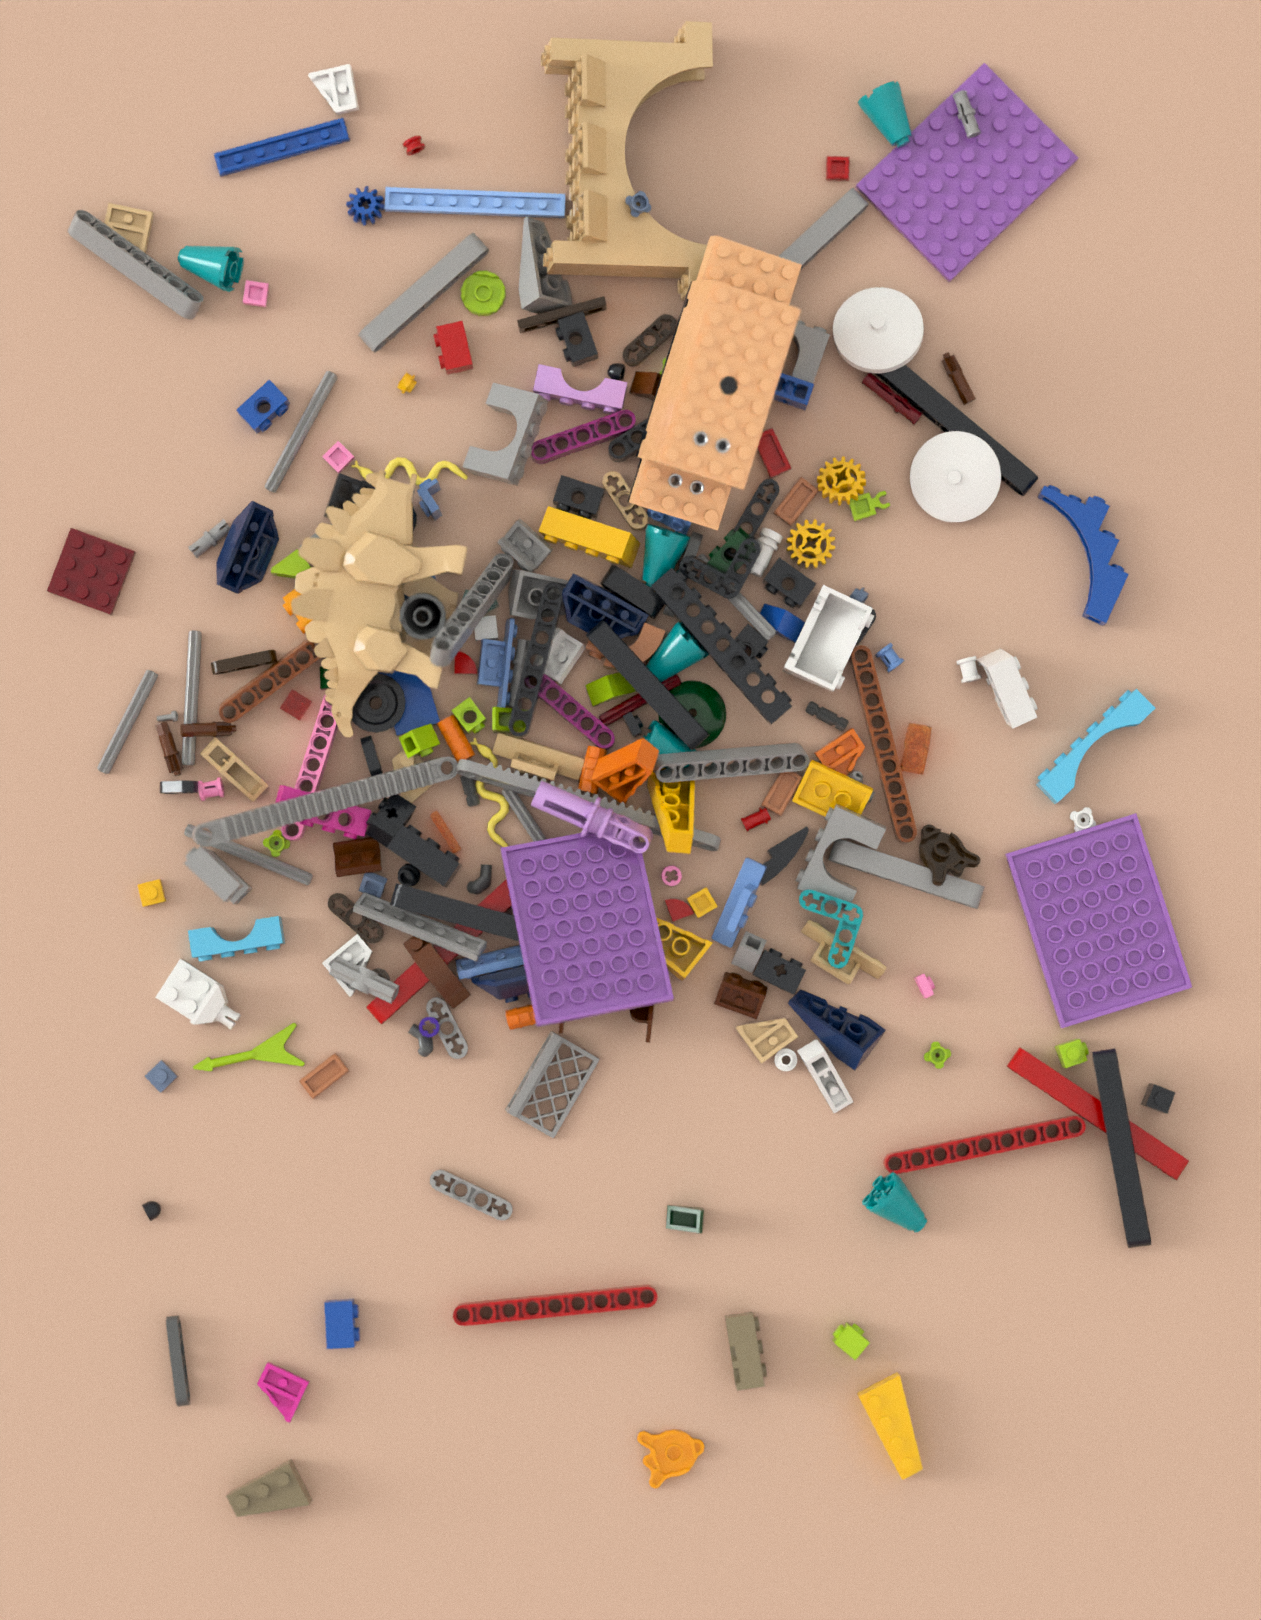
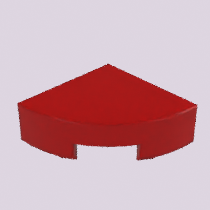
M458 651L455 655L454 674L477 675V668L471 657Z
M678 899L665 900L673 922L694 914L691 907L684 901Z

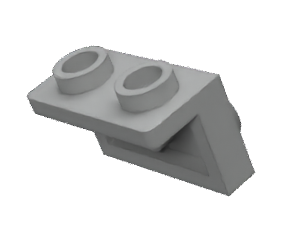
M521 519L517 520L507 534L497 542L505 554L512 556L518 561L517 564L520 568L529 572L538 569L553 550L546 541Z

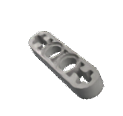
M436 1170L430 1176V1184L435 1190L497 1220H506L512 1214L513 1208L508 1200L448 1171ZM443 1174L445 1175L444 1180L451 1182V1178L456 1181L452 1184L450 1192L446 1191L448 1186L445 1184L437 1186V1181L434 1177H439ZM462 1183L466 1185L468 1191L465 1196L460 1197L456 1195L454 1188L457 1184ZM480 1193L488 1197L487 1205L482 1207L478 1206L475 1202L476 1195ZM492 1198L497 1199L494 1204L498 1206L506 1204V1209L509 1211L508 1214L504 1213L502 1216H499V1211L493 1207L492 1212L488 1211L487 1209L492 1203Z

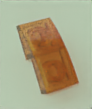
M909 723L904 740L905 749L900 765L902 771L917 774L924 773L930 744L931 726Z

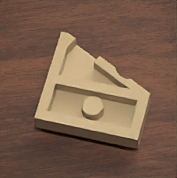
M108 203L104 224L146 253L154 213Z
M785 1018L735 1027L761 1064L798 1038V1035Z

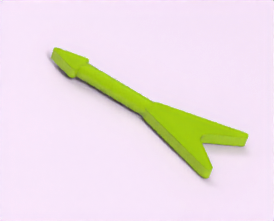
M292 1023L253 1050L214 1059L207 1057L194 1065L193 1069L213 1071V1068L252 1059L304 1066L305 1062L290 1054L284 1048L286 1041L297 1024Z

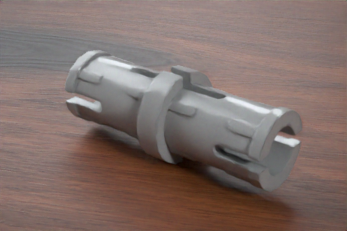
M963 90L955 93L953 98L959 111L958 118L962 120L967 138L980 135L981 131L974 116L976 111L971 107L967 91Z
M222 519L210 531L203 532L204 535L188 548L196 558H199L201 554L212 545L215 547L217 545L216 542L229 533L230 526Z

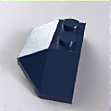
M251 501L234 519L216 562L218 586L239 594L243 590L262 581L279 541L273 518V510Z
M574 573L562 591L566 621L587 633L603 619L620 638L638 635L649 616L619 596Z
M524 966L471 978L473 984L499 1000L505 999V1003L518 1001V996L527 994L528 998H530Z

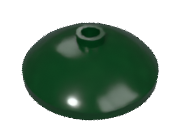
M700 681L681 682V685L670 690V692L687 711L690 709L697 711V715L694 718L708 732L709 736L696 748L707 746L720 735L726 721L724 701L720 694L706 683ZM658 715L659 722L666 728H668L670 731H672L674 734H676L669 727V725Z

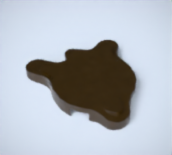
M928 824L923 826L921 830L919 856L922 862L930 869L934 885H943L947 872H951L955 877H960L966 867H978L981 861L980 857L968 851L955 834L951 832L949 835L941 832L942 829Z

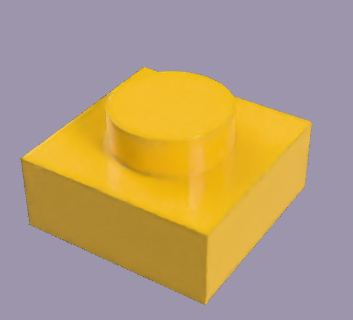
M161 879L137 885L143 907L166 902Z
M707 887L687 898L697 918L718 907Z

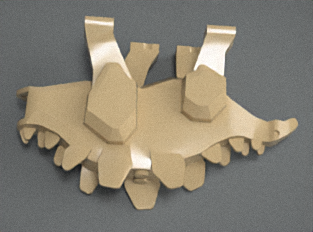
M385 470L367 474L366 481L376 487L375 490L361 488V494H354L352 496L355 504L350 501L343 503L344 510L333 506L326 508V513L332 525L320 523L315 530L320 538H305L299 550V556L314 567L296 575L295 590L301 593V595L291 601L292 612L294 615L312 620L305 626L307 640L318 643L314 652L317 657L325 658L321 664L323 668L329 669L324 673V676L327 680H330L327 682L329 688L325 690V700L332 704V715L339 730L346 738L354 734L351 725L353 706L363 690L379 672L393 674L394 671L409 673L417 675L428 687L437 689L439 687L443 667L435 666L430 661L432 644L436 636L427 640L409 636L401 625L400 609L405 602L404 595L410 597L417 593H428L441 601L446 611V619L448 620L456 610L459 593L448 590L432 578V576L447 572L462 575L468 547L461 545L412 547L413 496L417 474H412L409 484L385 478Z

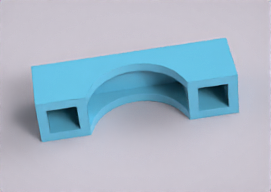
M281 916L256 919L251 933L244 939L234 942L220 937L214 927L188 930L192 958H198L199 962L212 960V955L221 954V958L235 956L236 951L243 950L244 954L257 953V948L266 947V950L269 951L280 949V944H285Z

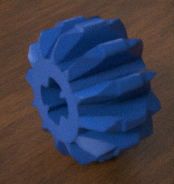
M365 186L364 192H361L360 188H356L357 195L350 193L349 198L352 201L346 202V206L351 208L348 210V215L354 216L353 220L355 223L361 220L362 225L366 226L367 220L370 219V222L375 224L374 217L381 219L382 214L379 211L385 210V206L381 204L383 197L377 196L378 191L376 189L370 192L368 186ZM366 202L369 208L365 209L362 204Z

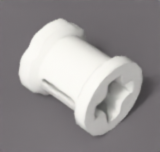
M976 656L956 661L957 665H960L962 683L982 678L977 672Z

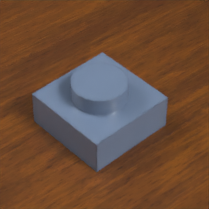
M373 872L365 873L359 891L381 898L388 879Z
M163 1060L145 1075L160 1093L178 1077Z

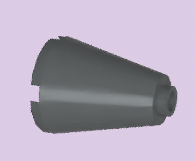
M417 593L410 596L403 603L400 609V622L409 636L427 640L436 636L445 625L446 611L441 601L435 596L428 593Z

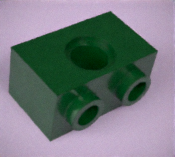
M741 527L736 532L732 529L723 538L726 543L721 548L717 545L709 553L708 556L711 559L707 563L727 572L734 559L727 555V548L731 547L738 551L742 542L750 536ZM753 542L745 545L748 547L745 556L740 553V557L748 559L751 552L757 550L754 548L755 543ZM737 562L734 567L736 572L744 564V562Z

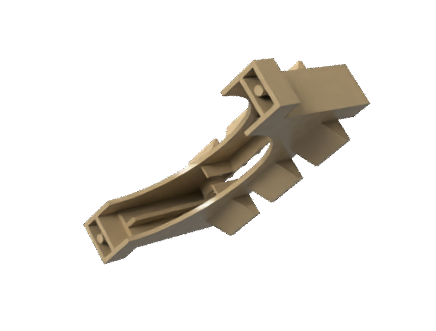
M685 21L682 28L678 30V35L674 37L673 43L551 37L548 45L544 47V52L541 53V66H545V74L571 75L568 77V83H565L564 94L568 97V105H565V118L568 119V132L572 134V142L569 143V149H566L565 162L569 163V171H566L565 182L566 185H569V200L573 201V209H570V215L566 217V229H570V238L567 237V241L553 240L551 247H547V253L543 255V266L547 267V274L680 278L677 282V292L681 293V300H685L690 281L697 280L707 245L692 242L673 234L661 226L649 213L643 212L638 217H633L630 214L631 209L625 203V199L627 196H634L635 192L631 186L625 163V140L634 112L648 98L675 84L705 80V68L713 67L712 22Z

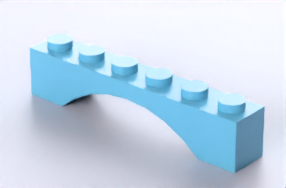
M1137 689L1132 692L1127 690L1119 698L1121 703L1116 708L1113 706L1109 707L1102 714L1105 718L1099 724L1095 721L1086 730L1089 733L1083 739L1078 737L1070 745L1072 750L1067 755L1063 752L1054 760L1056 765L1051 770L1046 768L1037 777L1040 781L1036 786L1054 804L1058 803L1074 788L1079 764L1086 751L1096 740L1112 730L1139 725L1156 709Z

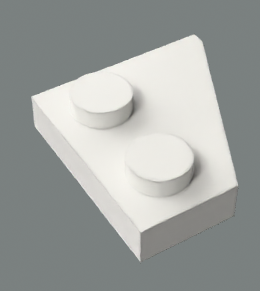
M350 64L308 73L309 78L337 115L359 110L353 71Z
M356 934L322 964L330 972L333 962L337 957H340L359 967L360 965L366 967L373 951L359 934ZM335 978L349 997H351L356 989L351 987V984Z

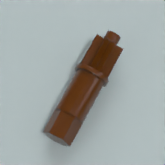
M949 352L943 355L944 360L941 362L963 404L966 405L976 398L955 355L950 356Z
M212 721V723L181 724L180 726L182 737L231 736L232 732H236V725H231V723Z
M168 723L157 724L155 726L169 773L179 776L181 775L180 770L184 768Z

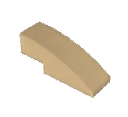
M214 737L200 752L210 764L252 802L268 787V784L218 738Z

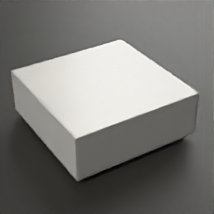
M496 615L484 616L474 629L476 641L498 639Z

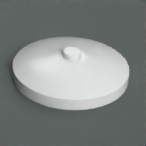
M882 287L865 289L849 297L837 311L833 323L834 343L840 356L852 367L868 373H887L906 365L917 354L924 335L922 315L916 304L905 294L894 289Z
M950 431L939 434L928 440L914 457L910 470L912 493L921 508L939 520L946 522L971 520L985 512L997 497L1001 485L999 460L994 450L983 439L974 434L963 431Z

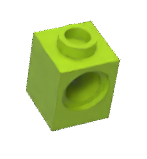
M470 697L451 710L468 734L472 731L476 734L485 727L484 723L487 720ZM467 712H475L477 714L476 721L473 723L465 722V714Z

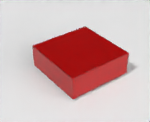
M827 156L826 180L849 181V157Z

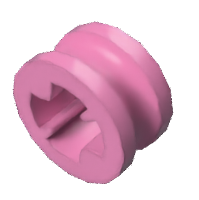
M667 866L663 869L661 878L666 885L675 886L681 881L682 874L676 866ZM672 870H676L677 874L675 875L678 876L677 880H671L670 882H668L665 879L667 878V876H665V873L667 871L671 872Z

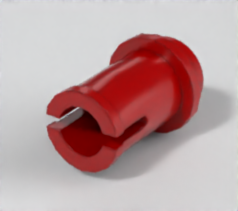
M760 807L759 811L741 818L748 832L764 823L767 825L771 817L766 808L761 809Z

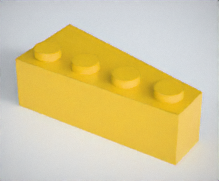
M550 506L547 507L539 532L547 542L553 544L560 542L565 544L564 546L574 551L579 549L592 557H601L608 562L620 564L631 569L641 544L629 532Z
M653 771L648 777L647 788L667 852L690 854L694 832L695 780L665 783L659 781Z
M656 917L667 970L683 981L713 942L704 940L689 931H685L674 926V924Z
M896 1372L858 1392L857 1395L901 1479L904 1480L923 1468L899 1373Z

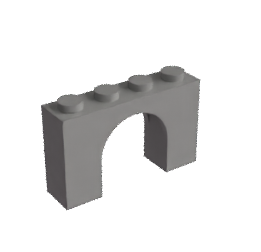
M797 321L792 339L798 349V359L792 377L810 383L814 382L830 334L826 333L825 329L818 326L811 328L805 326L803 321Z
M493 383L486 404L495 411L515 416L517 421L516 435L507 447L499 451H488L470 446L462 467L472 474L518 486L520 479L523 477L527 459L531 455L535 437L539 433L540 423L546 414L548 401L537 393Z
M836 804L834 809L829 808L824 818L828 822L824 829H819L815 840L818 841L815 850L810 848L805 859L808 865L805 870L800 869L795 881L799 882L797 889L801 891L814 890L852 903L857 888L833 877L826 870L823 862L824 852L832 842L842 838L854 839L877 850L886 831V826ZM833 900L827 901V903H830V904H832V905L838 907V906H837V903H836L835 901H833ZM842 903L841 909L848 911L844 909L846 907V904Z
M201 846L198 849L194 847L185 856L187 860L184 864L224 902L228 903L231 901L237 905L252 889L212 850Z

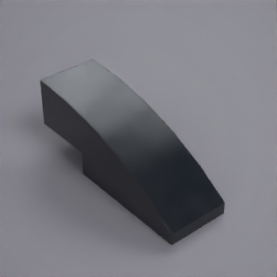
M807 826L767 850L771 859L763 863L767 869L761 880V886L779 874L794 858L809 832Z

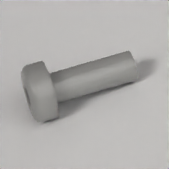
M177 711L157 716L158 722L171 719L173 722L178 721Z

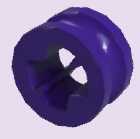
M434 1017L423 1018L419 1024L420 1033L425 1037L437 1035L440 1030L438 1020ZM430 1020L431 1024L435 1023L436 1029H432L434 1032L429 1034L428 1030L424 1031L423 1025H426L425 1022Z

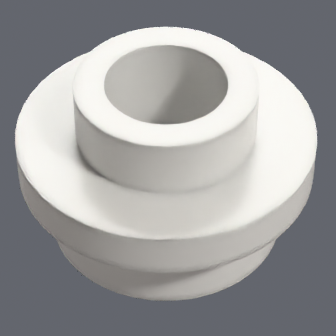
M784 1048L776 1053L774 1062L778 1069L790 1071L797 1064V1056L791 1049ZM785 1055L790 1057L788 1064L782 1063V1057Z

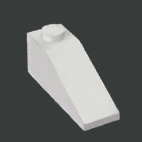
M817 1039L797 1050L833 1113L853 1103L830 1058Z

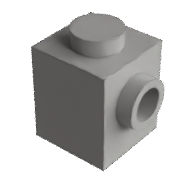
M746 931L731 964L752 973L767 940Z

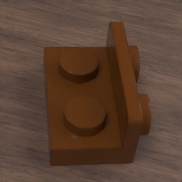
M368 837L333 843L337 877L382 871L379 842L373 838Z
M725 972L714 1004L757 1019L768 987L764 986L760 981H750L742 978L737 973Z

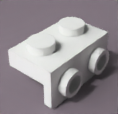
M557 628L545 674L559 684H562L586 649V646L566 634L562 629ZM536 655L533 665L540 666L543 662V657Z

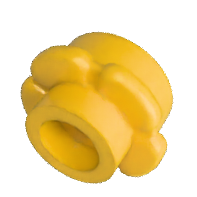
M406 372L400 380L397 388L402 391V394L406 391L410 393L417 382L413 380L415 378L414 374L411 376Z

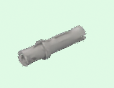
M517 640L516 656L512 661L514 669L508 707L514 706L530 640ZM522 700L519 703L520 709H522Z

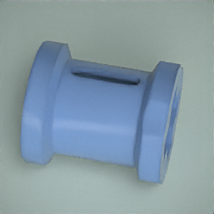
M892 643L875 654L886 665L888 673L905 661L903 658H899L893 650Z

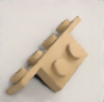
M502 732L497 734L492 751L493 754L512 759L510 767L515 768L519 773L535 774L539 779L545 778L546 781L554 780L557 774L578 780L585 760L582 757Z
M808 920L801 930V933L819 943L810 961L848 985L852 982L859 968L876 979H879L887 968L878 959L871 958L856 946H853L847 965L842 968H835L828 961V954L835 934L824 929L821 924ZM839 936L841 942L847 943ZM836 942L835 948L838 947L839 951L837 954H833L832 958L835 960V964H839L840 961L844 962L845 960L842 957L843 949L848 951L849 946H842Z

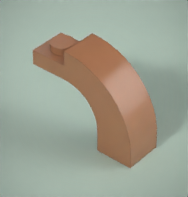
M644 623L639 638L629 648L643 663H646L661 645L666 631ZM589 640L586 646V651L589 652L588 656L597 660H601L603 657L605 658L604 668L617 670Z

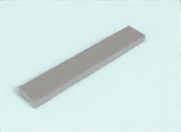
M365 892L353 906V912L476 962L487 947V941L415 912L391 906L390 902Z

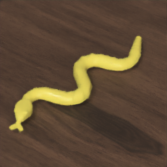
M402 457L391 460L385 468V478L390 479L398 466H403L406 469L410 479L412 474H417L413 463L407 458ZM355 461V465H352V468L359 469L364 479H366L367 474L373 473L368 468L360 467L358 461ZM441 461L432 467L427 477L421 478L417 474L416 485L419 486L427 479L432 481L437 478L443 468L450 469L451 472H454L464 480H467L468 476L456 464L449 461Z
M474 738V742H470V744L476 745L480 754L484 758H488L493 763V767L497 768L498 760L491 749L485 745L478 744L476 738ZM476 780V792L482 798L496 801L500 804V810L488 822V834L500 846L508 847V844L505 843L500 835L496 834L495 826L508 814L509 803L503 795L486 790L484 783Z

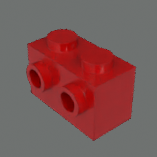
M463 320L436 326L437 333L433 334L436 348L441 347L442 355L438 356L441 369L446 368L447 375L474 369Z

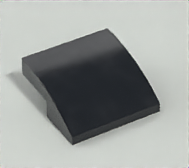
M339 473L326 508L333 506L344 510L343 503L350 501L355 504L352 496L354 494H361V488L375 490L376 487L366 481H359ZM325 510L324 517L329 518Z

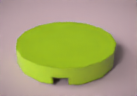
M489 271L474 272L464 280L461 287V299L465 308L478 316H490L496 313L503 306L506 298L505 286L502 280L495 273Z

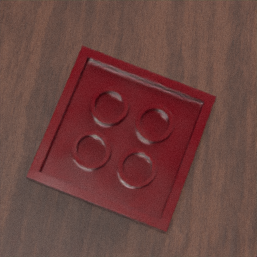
M71 528L47 592L112 615L136 552Z

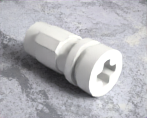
M764 527L759 534L761 538L758 537L762 544V550L750 572L758 577H762L772 558L773 552L778 549L777 544L779 545L783 539L777 532Z

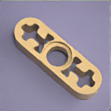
M610 471L606 473L603 477V487L633 530L644 529L648 524V515L643 507L636 505L638 508L634 509L637 516L642 515L644 517L642 524L639 525L638 523H632L634 516L631 512L628 515L625 513L632 510L635 504L631 503L628 507H623L619 504V498L622 495L629 496L631 489L618 472ZM608 478H617L618 488L621 490L624 487L626 490H622L614 496L613 493H616V489L612 485H607L609 483Z

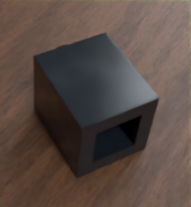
M1149 1083L1141 1105L1168 1114L1176 1092Z

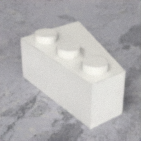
M1000 648L977 659L979 666L982 665L988 677L986 681L988 685L992 686L996 696L995 700L1008 726L1013 729L1037 718L1035 712L1037 705L1032 697L1029 698L1027 693L1029 685L1026 679L1020 676L1018 670L1021 669V666L1016 656L1013 657Z

